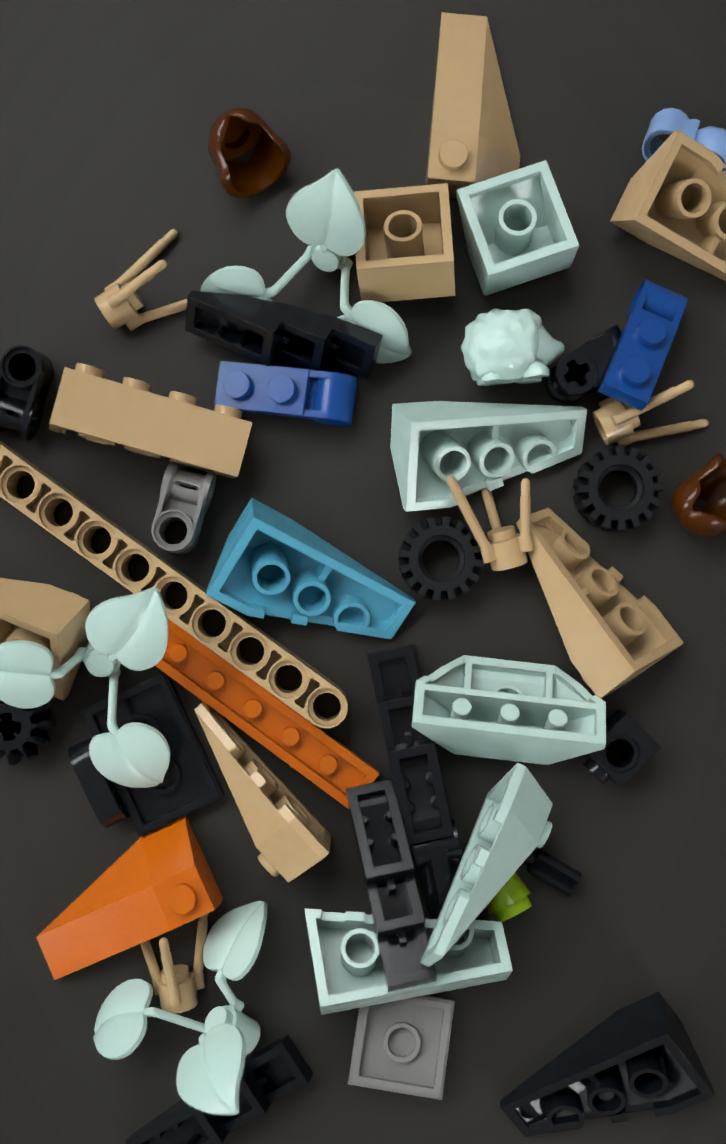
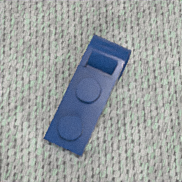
M648 279L642 281L626 315L628 320L598 392L640 411L646 407L687 305V297Z
M220 361L214 407L216 404L246 413L304 418L323 424L351 426L358 378L337 372Z

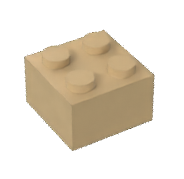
M448 183L354 191L366 226L364 244L356 252V270L361 301L389 302L456 296Z

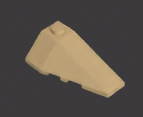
M442 12L426 185L448 183L449 198L457 199V189L519 169L520 152L487 16Z
M674 131L630 179L610 222L645 243L726 281V172L723 170L726 166L716 153L681 131Z
M0 578V643L15 640L39 643L52 652L54 657L52 669L59 668L75 655L79 647H87L89 640L86 635L85 625L90 614V600L50 584ZM81 662L62 678L53 679L56 686L53 697L63 701L66 699Z
M202 702L194 709L252 840L256 848L261 852L257 856L258 860L272 876L277 877L281 874L289 883L329 854L332 835L225 718L205 702Z

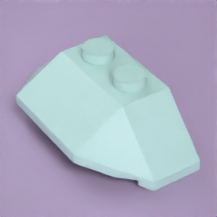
M462 655L440 667L429 676L425 675L416 680L411 727L456 755L549 765L605 748L606 702L597 695L592 696L579 682L555 665Z

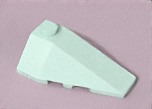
M517 762L487 793L420 963L430 967L440 960L536 847L542 848L547 841L552 829V822L547 819L553 803L526 766Z

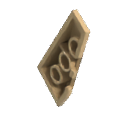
M549 507L531 514V538L534 550L528 551L529 557L569 658L581 674L585 684L591 688L595 695L603 698L684 644L656 605L645 595L639 600L619 583L623 575L613 566L607 570L590 556L589 544ZM519 519V520L516 522V524H517V527H518L519 532H520V519Z

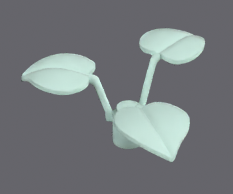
M338 168L332 170L320 180L300 189L290 199L286 208L287 222L293 233L302 242L309 244V246H307L304 254L273 286L265 288L263 278L257 271L252 268L236 265L220 268L210 274L202 284V292L242 295L272 301L270 297L276 296L310 260L322 271L332 272L340 269V309L344 315L337 318L383 335L376 363L398 362L407 359L412 353L407 328L401 317L391 307L373 300L359 301L353 307L349 303V279L353 262L348 256L354 255L363 246L366 238V226L356 196Z
M156 587L132 595L111 598L92 609L85 625L86 635L89 640L87 647H79L75 655L59 668L52 669L54 665L53 654L47 647L39 643L25 640L0 643V700L13 707L31 709L49 702L56 689L53 679L62 678L81 661L84 662L87 670L92 675L97 677L108 676L107 727L109 732L95 735L89 744V754L92 763L104 777L122 786L148 788L163 783L171 756L169 744L163 734L156 728L139 722L127 723L119 729L116 721L118 679L121 673L119 669L121 663L131 670L143 671L158 664L166 652L169 637L168 617L162 597Z
M255 901L225 913L214 923L207 935L203 948V963L207 969L217 972L215 982L229 1002V1005L213 1008L207 1015L205 1023L156 1007H149L153 996L152 985L142 979L127 980L118 985L107 996L98 1012L94 1027L95 1035L93 1036L98 1052L111 1060H119L130 1055L144 1038L147 1029V1017H156L202 1032L204 1034H201L199 1037V1045L188 1049L179 1062L176 1075L177 1091L184 1102L201 1112L224 1116L239 1114V1088L245 1066L246 1055L254 1050L259 1041L260 1026L257 1021L242 1013L244 1002L236 998L226 979L238 981L254 965L265 932L267 903Z

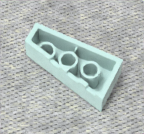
M304 908L321 1015L503 981L513 971L502 922L474 920L449 951L434 963L437 974L435 982L388 992L371 915H367L365 912L345 911V913L323 912L322 909ZM425 918L428 942L437 919Z

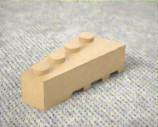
M76 363L75 370L64 367L49 422L50 431L66 435L68 429L78 432V436L95 443L115 446V443L124 445V449L140 455L159 459L163 456L170 458V462L178 463V465L216 473V475L231 479L238 477L253 423L241 419L242 411L219 404L215 405L214 411L196 406V397L177 391H170L169 397L150 392L151 384L134 378L124 377L122 384L103 378L104 370L87 364Z

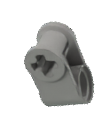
M170 462L162 480L159 503L151 530L153 539L160 548L173 555H183L195 548L199 540L205 514L213 498L217 478L216 473L208 472L206 475H201L179 469L178 463ZM180 485L187 486V487H190V488H194V489H197V490H192V489H188V488H185V487H181ZM174 521L185 522L187 526L185 539L178 544H168L164 536L166 527Z

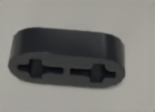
M92 737L69 747V757L97 819L105 828H108L129 818V814L114 782L104 777L92 763L89 754V744L92 740Z

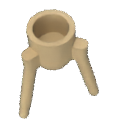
M171 229L159 239L124 274L104 288L105 291L94 298L99 310L113 329L116 330L126 324L129 330L133 331L144 323L186 310L187 299L140 314L137 311L144 304L136 291L165 269L167 262L161 259L140 275L138 274L178 236L176 229Z
M687 380L651 397L642 411L609 397L599 402L600 409L592 412L597 430L607 446L617 442L618 446L624 445L625 447L637 441L705 428L709 425L707 419H699L634 431V428L641 425L638 415L691 390L694 387L692 380Z
M452 475L448 476L446 481L480 547L483 562H490L492 571L508 570L527 563L526 552L534 550L531 538L530 480L524 478L521 481L520 533H516L515 526L513 525L501 526L492 491H489L487 488L481 490L492 530L487 532L489 539L487 540L456 478Z
M209 913L199 917L192 972H189L188 965H173L167 938L162 937L159 940L163 965L161 971L150 940L140 944L152 978L154 995H159L162 1010L176 1014L189 1011L198 1005L197 990L205 988L203 948L207 938Z

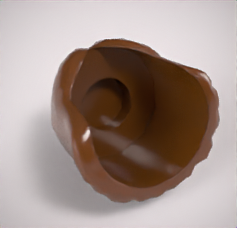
M249 108L231 109L227 113L221 114L211 127L208 137L209 154L219 172L223 188L231 196L245 198L260 194L285 175L287 167L291 162L290 149L271 130L265 120ZM255 147L248 163L234 160Z
M721 453L716 454L708 464L679 483L672 494V509L682 527L692 535L713 537L726 532V458ZM697 498L707 502L705 513L701 512L695 502Z

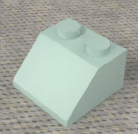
M546 160L456 190L468 254L484 296L571 267L579 243Z

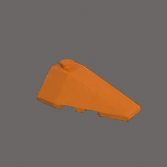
M185 815L141 836L36 937L54 980L174 930L214 911L224 901L187 816Z

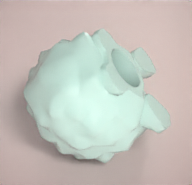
M494 308L488 313L478 314L476 320L470 322L465 327V338L461 345L465 366L469 369L472 380L477 381L478 386H491L515 382L518 384H530L542 381V377L550 376L547 366L563 356L565 345L561 341L554 339L542 325L541 317L532 310H501Z

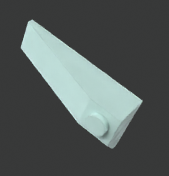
M453 401L392 404L390 449L403 509L406 512L451 508L458 505L446 481L450 475L456 478L465 496H468L485 488L492 491L504 486V480L529 471L533 474L582 454L587 409L579 406Z

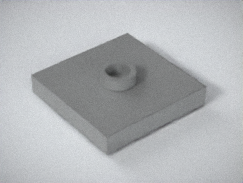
M424 995L359 1008L348 1084L442 1100L455 1000Z

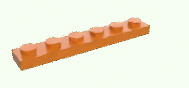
M168 619V644L163 658L155 665L157 668L349 809L346 788L374 783L380 771Z

